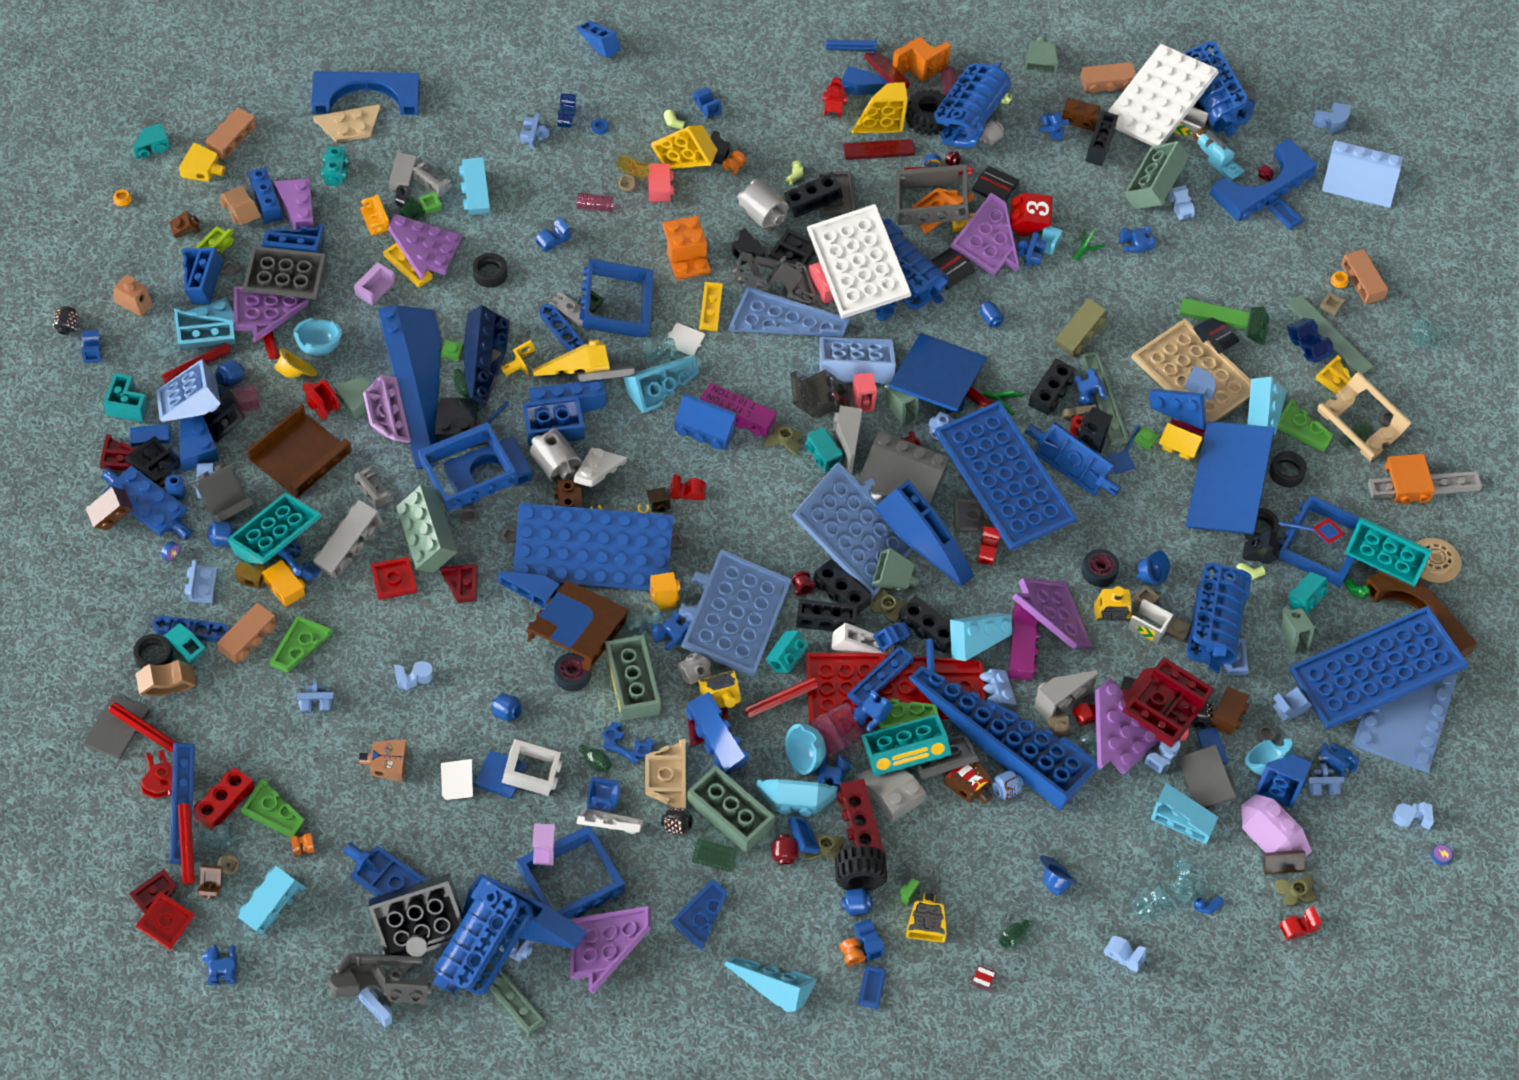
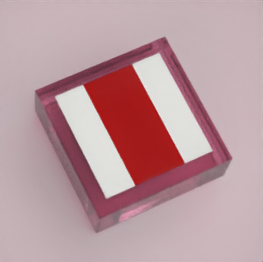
M977 965L970 985L990 992L997 972Z

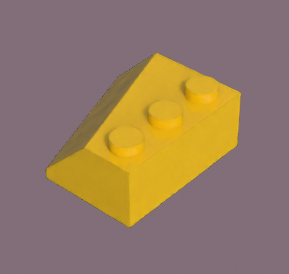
M905 82L887 83L871 98L851 133L903 132L907 106Z

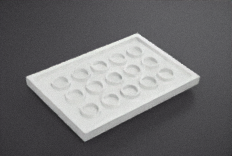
M1160 44L1109 109V113L1119 115L1116 130L1151 146L1164 144L1217 76L1218 69Z
M876 204L807 226L809 236L841 319L911 296Z

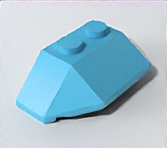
M780 779L757 780L756 786L757 794L775 812H779L782 815L799 813L803 817L816 815L836 799V791H838V786Z

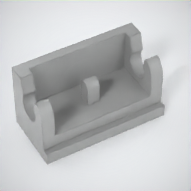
M397 152L389 179V189L403 188L405 192L407 191L406 187H401L400 185L409 186L417 156Z
M423 161L413 168V179L432 193L435 192L437 197L440 198L453 187V184L450 183L451 180L449 178L444 180L426 166L428 163Z
M369 467L359 473H355V482L377 510L393 501L394 497L390 491L386 490L375 476V473L372 472V468Z

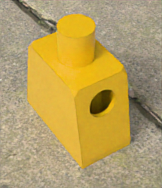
M193 142L180 164L179 170L182 178L209 182L213 174L223 176L226 167L219 165V158L216 152Z

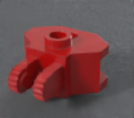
M833 78L831 85H827V92L823 91L822 102H826L824 116H828V112L838 113V117H842L843 104L847 103V94H844L845 86H841L842 80L840 78Z
M322 379L317 384L308 382L302 386L306 395L307 405L322 420L325 421L328 418L330 411H339L340 404L334 390L327 381Z
M164 750L158 751L160 763L155 765L152 754L146 753L148 772L143 777L140 787L142 794L153 799L165 797L172 793V766L169 761L167 762Z

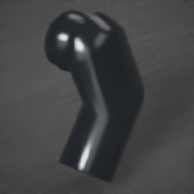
M397 188L395 203L402 208L410 200L404 196L405 190L403 188Z

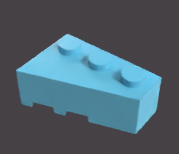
M483 157L462 159V166H459L460 177L463 176L461 190L466 196V199H463L464 210H468V215L490 213Z
M174 308L180 350L218 346L224 343L236 344L233 320L200 315L195 312L180 311V309Z
M993 613L950 620L952 659L967 661L1012 635V615Z
M1166 783L1158 798L1151 820L1207 844L1218 816Z
M275 866L274 869H271L266 874L262 885L253 891V897L250 901L241 907L240 914L237 917L258 933L263 934L280 916L279 912L286 903L290 905L294 901L291 897L299 889L303 891L306 887L290 874Z

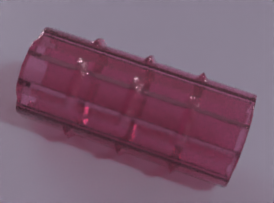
M947 66L941 70L942 92L946 96L958 78L954 67Z
M578 193L577 208L612 212L614 197Z

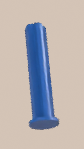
M877 39L875 41L826 40V50L874 51L876 53Z

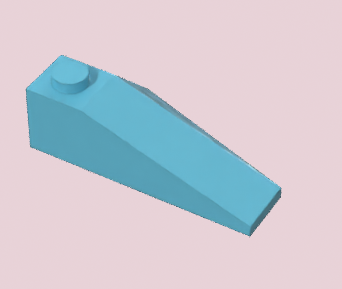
M692 355L637 371L635 375L623 378L628 396L640 411L645 413L664 404L662 399L667 395L672 397L675 394L674 389L679 385L685 386L699 374L696 357Z
M735 956L725 961L726 967L774 1004L783 1007V1010L787 1012H795L804 1007L817 981L815 977L791 970V974L779 972V967L773 965L772 967L760 968L761 964L759 962Z

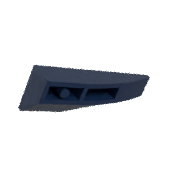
M480 305L467 313L464 340V369L470 398L485 406L507 351L509 320ZM492 349L500 351L501 355L491 363Z

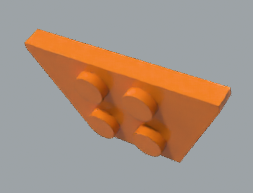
M936 188L912 205V208L963 204V195L958 194V191ZM969 193L970 203L972 200H974L973 193ZM942 222L919 224L923 234H927Z

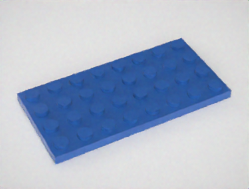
M1001 401L935 428V435L1010 551L1076 522V515Z
M519 503L513 572L544 575L555 579L559 584H564L568 580L580 586L650 591L651 575L669 573L674 515Z
M1426 606L1289 666V672L1312 703V708L1326 730L1464 670L1468 668V663L1429 606Z

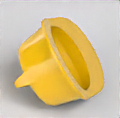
M281 348L279 350L281 357L275 364V369L287 378H296L302 374L317 376V370L309 362L294 355L287 349Z

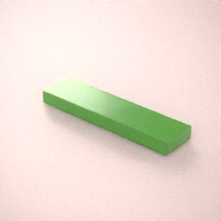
M1183 298L1179 315L1204 321L1214 318L1227 326L1251 330L1254 313Z

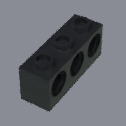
M1106 111L1101 112L1085 162L1099 166L1103 165L1116 130L1119 115Z
M833 172L784 193L794 218L843 198L841 186Z
M1056 358L1030 395L1028 406L1046 415L1051 410L1055 411L1059 403L1058 399L1065 396L1067 392L1066 387L1068 385L1071 386L1074 382L1073 379L1076 377L1074 376L1075 367Z
M1092 407L1089 413L1085 412L1081 419L1083 424L1077 432L1079 434L1077 438L1101 454L1113 416Z
M832 559L828 560L814 572L813 581L816 582V587L820 590L823 589L832 602L857 605V615L871 604L872 595Z
M914 596L900 610V622L905 621L908 627L913 629L920 639H933L934 649L945 653L951 647L950 621L917 596Z
M799 599L796 628L834 632L844 623L855 626L857 605Z

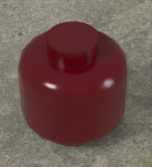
M789 834L778 835V839L772 841V859L778 862V865L793 864L799 856L796 839L790 838Z

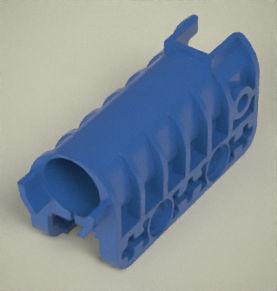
M1208 41L1183 54L1192 58L1199 57L1196 60L1218 69L1217 76L1197 102L1202 111L1208 113L1207 120L1212 129L1217 133L1224 131L1227 137H1231L1237 132L1236 127L1248 122L1250 119V112L1247 107L1248 98L1218 45L1213 41ZM1210 47L1211 49H1213L1214 55H1212L1211 52L1207 50V48ZM1240 109H1241L1242 114H1243V115L1245 114V117H1243V118H1242L1241 116H1239V111H1238V110H1240Z
M996 62L993 65L978 63L968 65L934 113L935 121L945 125L941 132L943 144L963 148H971L976 145L985 131L983 126L1011 87L1009 76L1000 68L1001 62Z
M890 218L882 219L909 290L912 293L911 297L901 300L911 309H919L931 300L936 304L943 302L945 299L939 294L947 285L948 276L903 236V230ZM912 299H913V300H917V299H918V300H919V301H918V304H917L916 302H915V303H912Z
M1208 563L1204 567L1201 582H1199L1197 587L1186 653L1190 660L1209 664L1208 669L1216 673L1220 672V666H1224V664L1230 665L1237 658L1244 605L1250 593L1252 576L1247 571L1221 564ZM1210 569L1214 570V575L1212 579L1209 578ZM1203 616V622L1199 620V617ZM1195 645H1199L1198 655L1194 654Z
M483 877L471 895L474 902L433 969L437 973L433 984L445 991L447 989L455 995L459 988L469 990L479 996L487 993L533 915L532 906ZM521 908H525L527 912L525 915H521L519 912ZM516 918L521 921L520 924L514 921V919ZM514 924L516 931L513 935L509 936L507 931ZM503 937L509 939L510 941L507 942L506 940L503 939ZM499 945H503V948H505L503 952H499V949H497ZM495 955L499 959L492 958V956ZM489 961H492L494 963L493 970L486 972L487 964ZM482 974H483V975H486V976H488V978L485 979V978L482 977L481 975H482ZM477 982H481V985H483L482 989H477Z

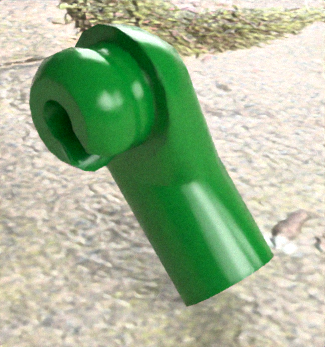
M1352 578L1344 582V585L1353 597L1366 598V595L1371 593L1367 585L1359 587Z

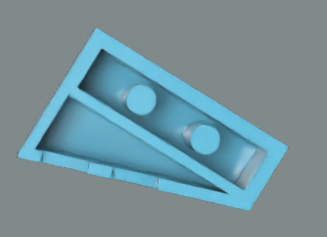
M1273 377L1251 379L1248 425L1274 427V435H1276L1287 389Z

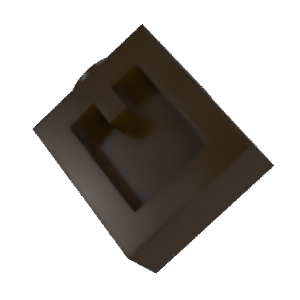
M665 487L647 490L651 512L662 513L670 509V497L667 496Z

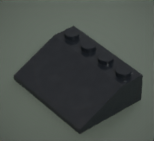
M450 873L371 898L368 904L385 955L411 956L406 950V942L410 936L416 934L422 935L427 940L426 952L446 946L463 920L462 910Z

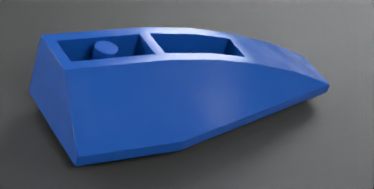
M910 480L897 487L874 507L899 538L960 587L974 577L954 537L932 506Z
M480 873L468 890L462 912L463 918L474 902L471 895L482 877L532 906L533 915L519 939L576 949L587 934L584 929L550 907ZM521 908L519 910L521 915H525L527 913L525 911V908ZM516 918L514 919V921L520 924L521 921ZM514 924L507 931L509 936L513 935L516 931Z

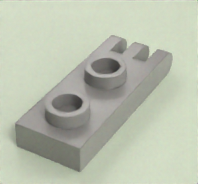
M559 292L557 297H554L548 304L553 305L562 316L581 328L582 320H579V314L583 307Z

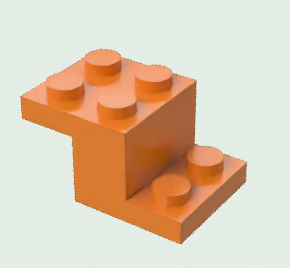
M920 36L895 50L892 65L901 74L909 70L917 79L924 82L948 67L951 45L946 41L933 49Z
M698 215L663 222V229L667 238V255L675 279L681 280L711 274L706 257L707 241Z

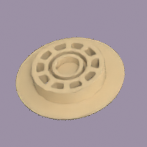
M1425 538L1416 542L1432 550L1420 576L1422 579L1432 583H1445L1453 580L1459 574L1462 566L1461 557L1451 544L1437 538Z

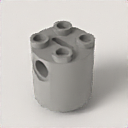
M757 178L752 180L745 191H741L737 196L739 207L764 230H770L774 226H779L785 220L789 209L788 203L762 180L760 181Z
M552 428L544 435H538L532 439L531 443L533 445L530 449V455L550 482L558 484V480H571L574 478L582 464L581 458L557 428Z

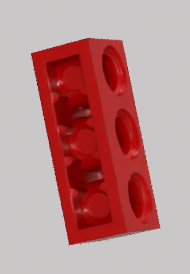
M235 767L230 772L227 771L222 776L221 781L216 786L210 788L207 796L195 804L193 809L195 819L214 832L255 789L253 780ZM237 782L240 783V784L237 785V786H233V785H232V784L237 783ZM221 797H227L224 800H218ZM212 811L211 814L205 815L206 812Z

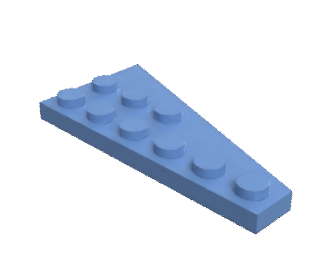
M747 286L728 331L844 337L850 319H841L840 315Z

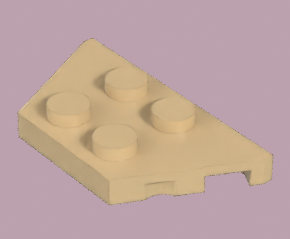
M380 104L313 116V120L336 143L368 138L372 136L373 128L380 112Z
M681 739L679 743L669 747L667 745L659 751H653L645 755V795L673 808L686 809V739Z

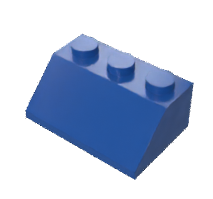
M684 394L675 419L674 430L682 436L688 435L693 437L697 442L711 444L715 449L726 450L735 434L736 413Z
M578 396L522 403L528 447L533 445L531 441L534 437L542 436L552 428H557L567 441L584 439V422Z
M1295 755L1268 762L1255 793L1272 798L1277 803L1293 808L1312 762L1307 761L1304 757Z

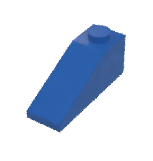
M590 20L576 27L598 54L612 57L615 53L621 51L615 31Z
M848 65L842 78L841 86H845L844 92L846 94L872 95L880 91L888 82L881 75Z
M500 571L498 573V583L543 608L546 607L549 598L555 596L556 590L560 586L555 579L544 575Z

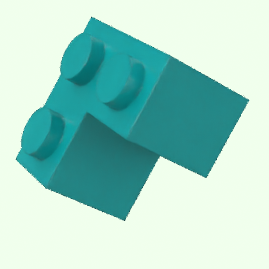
M114 373L103 402L106 416L143 422L148 410L146 394L135 392L133 376Z

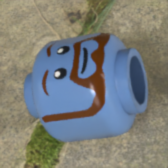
M1006 771L994 778L992 790L996 797L1008 800L1021 793L1022 778L1013 771Z

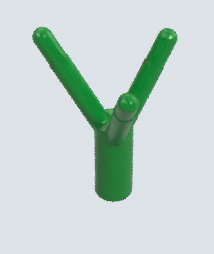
M1083 230L1081 247L1072 256L1074 260L1078 261L1086 251L1105 247L1104 244L1087 247L1096 232L1095 230L1091 232L1086 242V230Z
M983 390L985 397L1001 401L1005 409L1012 415H1015V412L1001 397L1025 396V393H1016L1015 390L1001 393Z

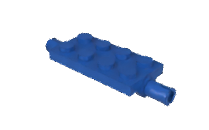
M1056 422L1052 424L1047 432L1041 431L1032 423L1029 424L1025 434L1037 441L1038 449L1035 455L1093 496H1096L1101 488H1104L1114 497L1119 493L1118 490H1121L1122 487L1109 479V474L1116 464Z
M130 466L120 476L110 468L105 469L107 472H102L101 477L111 484L104 490V493L111 487L125 490L133 507L129 513L160 537L167 531H174L186 541L188 539L186 535L190 537L193 534L191 529L181 523L182 516L188 511L187 507L133 466Z
M352 842L348 843L350 847L346 846L343 853L357 861V867L350 875L351 879L375 896L427 881V879L378 845L369 852H364Z

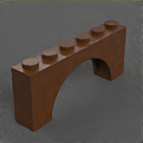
M1383 571L1367 579L1365 585L1370 588L1371 593L1369 596L1375 603L1381 600H1398L1410 604L1418 610L1429 606L1462 656L1465 658L1472 654L1477 642L1420 578L1415 587Z

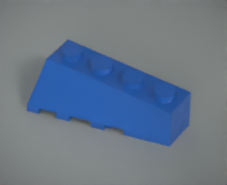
M603 379L529 388L530 402L578 396L583 414L606 406V391Z
M710 692L689 701L685 710L690 721H694L696 725L695 731L699 738L702 737L706 743L704 747L709 755L712 754L715 760L714 766L716 765L725 774H730L744 767L749 754L746 749L741 751L739 738L737 735H731V726L726 719H721L722 711Z

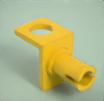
M531 340L513 349L515 360L501 366L506 377L519 369L523 370L527 376L529 375L527 367L521 358L535 351ZM529 347L527 351L521 352L524 348Z

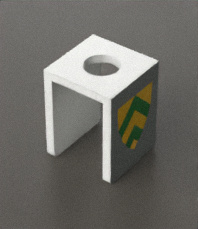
M1192 107L1173 133L1197 142L1201 127H1205L1208 113Z
M1143 599L1138 613L1162 625V628L1159 629L1133 615L1128 629L1158 645L1171 623L1173 614Z

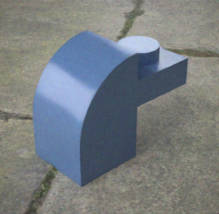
M1333 102L1330 112L1315 110L1312 125L1319 128L1327 127L1329 128L1328 133L1342 131L1350 115V105Z
M1195 365L1187 378L1184 389L1193 393H1203L1205 404L1206 400H1212L1216 381L1211 373Z
M1298 687L1286 696L1278 693L1273 697L1276 701L1273 708L1284 722L1305 713L1312 707V703L1303 690Z

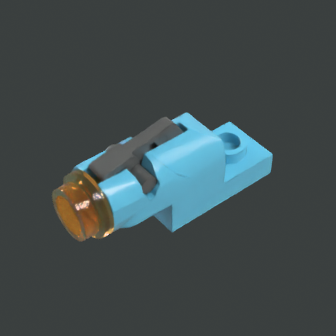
M1200 128L1195 133L1194 139L1196 143L1209 155L1207 161L1222 175L1232 182L1244 175L1245 171L1233 161L1234 152L1218 136L1204 128Z

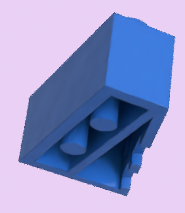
M324 224L308 229L306 226H301L299 230H289V228L266 230L263 247L321 253L325 239Z
M216 247L182 249L185 270L184 289L192 304H210L223 265L222 258Z
M203 415L180 419V463L182 472L197 468L198 463L218 461L217 448Z

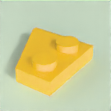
M1339 355L1325 366L1315 378L1335 394L1352 379L1348 369L1344 368L1340 362L1341 357Z

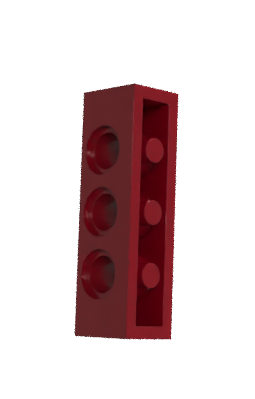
M864 779L840 783L836 795L838 802L842 803L844 809L841 812L843 821H847L848 824L847 836L849 841L852 840L854 847H876L884 852ZM852 800L857 801L859 806L854 807L849 802ZM855 820H862L864 822V825H857L855 823ZM866 838L870 844L864 845L860 842V839Z

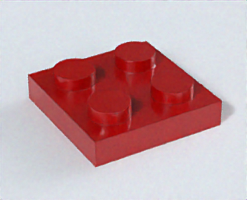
M409 556L371 564L378 600L417 593Z
M160 891L135 927L168 950H171L195 914Z

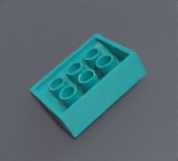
M285 492L227 539L235 556L246 563L264 564L318 521L322 515Z
M1360 517L1345 554L1415 587L1432 550Z

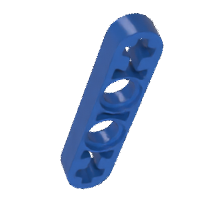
M544 304L540 307V318L568 352L575 349V346L578 348L585 344L553 305ZM561 323L563 326L561 328H555L553 324ZM566 335H571L573 339L567 341L563 339V337Z
M158 616L153 621V628L157 634L165 635L170 631L171 623H173L172 628L180 623L186 625L187 629L198 640L218 642L229 631L226 624L170 616ZM162 622H165V625L162 628H159V625H161ZM200 627L207 629L204 634H197L196 630ZM220 630H223L224 633H222L221 636H218L217 633L220 632Z

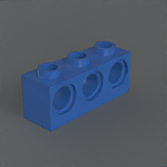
M266 167L248 171L250 185L264 223L282 220L281 207Z

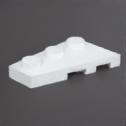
M591 448L575 474L574 482L593 487L605 479L606 474L615 472L620 465L624 466L627 462V457L606 452L599 448Z
M584 807L578 815L576 824L624 830L627 833L636 834V832L641 831L644 820Z

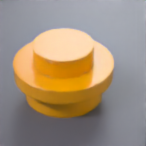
M120 189L115 192L113 200L117 206L123 207L131 203L132 197L127 190Z
M1337 271L1331 276L1332 285L1337 288H1345L1349 283L1348 275L1343 271Z

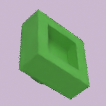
M435 192L418 197L425 215L442 209V204Z
M445 340L441 351V358L459 361L463 343Z
M1144 426L1134 437L1133 441L1149 451L1159 439V435Z
M912 878L909 884L905 883L899 893L901 894L900 902L905 905L909 904L918 890L919 882Z

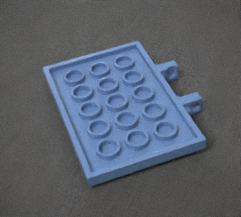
M837 463L791 516L873 597L881 589L872 585L880 552L891 548L906 558L913 548L897 536L874 508L879 503L871 496L869 490L876 482L871 477L863 483L858 482L840 463Z
M721 549L711 574L705 573L704 575L695 572L691 583L698 584L699 587H702L701 590L703 591L698 605L688 607L682 603L678 614L687 618L688 622H691L681 647L754 677L792 579Z
M1452 674L1356 717L1359 720V725L1352 746L1428 773L1458 675Z

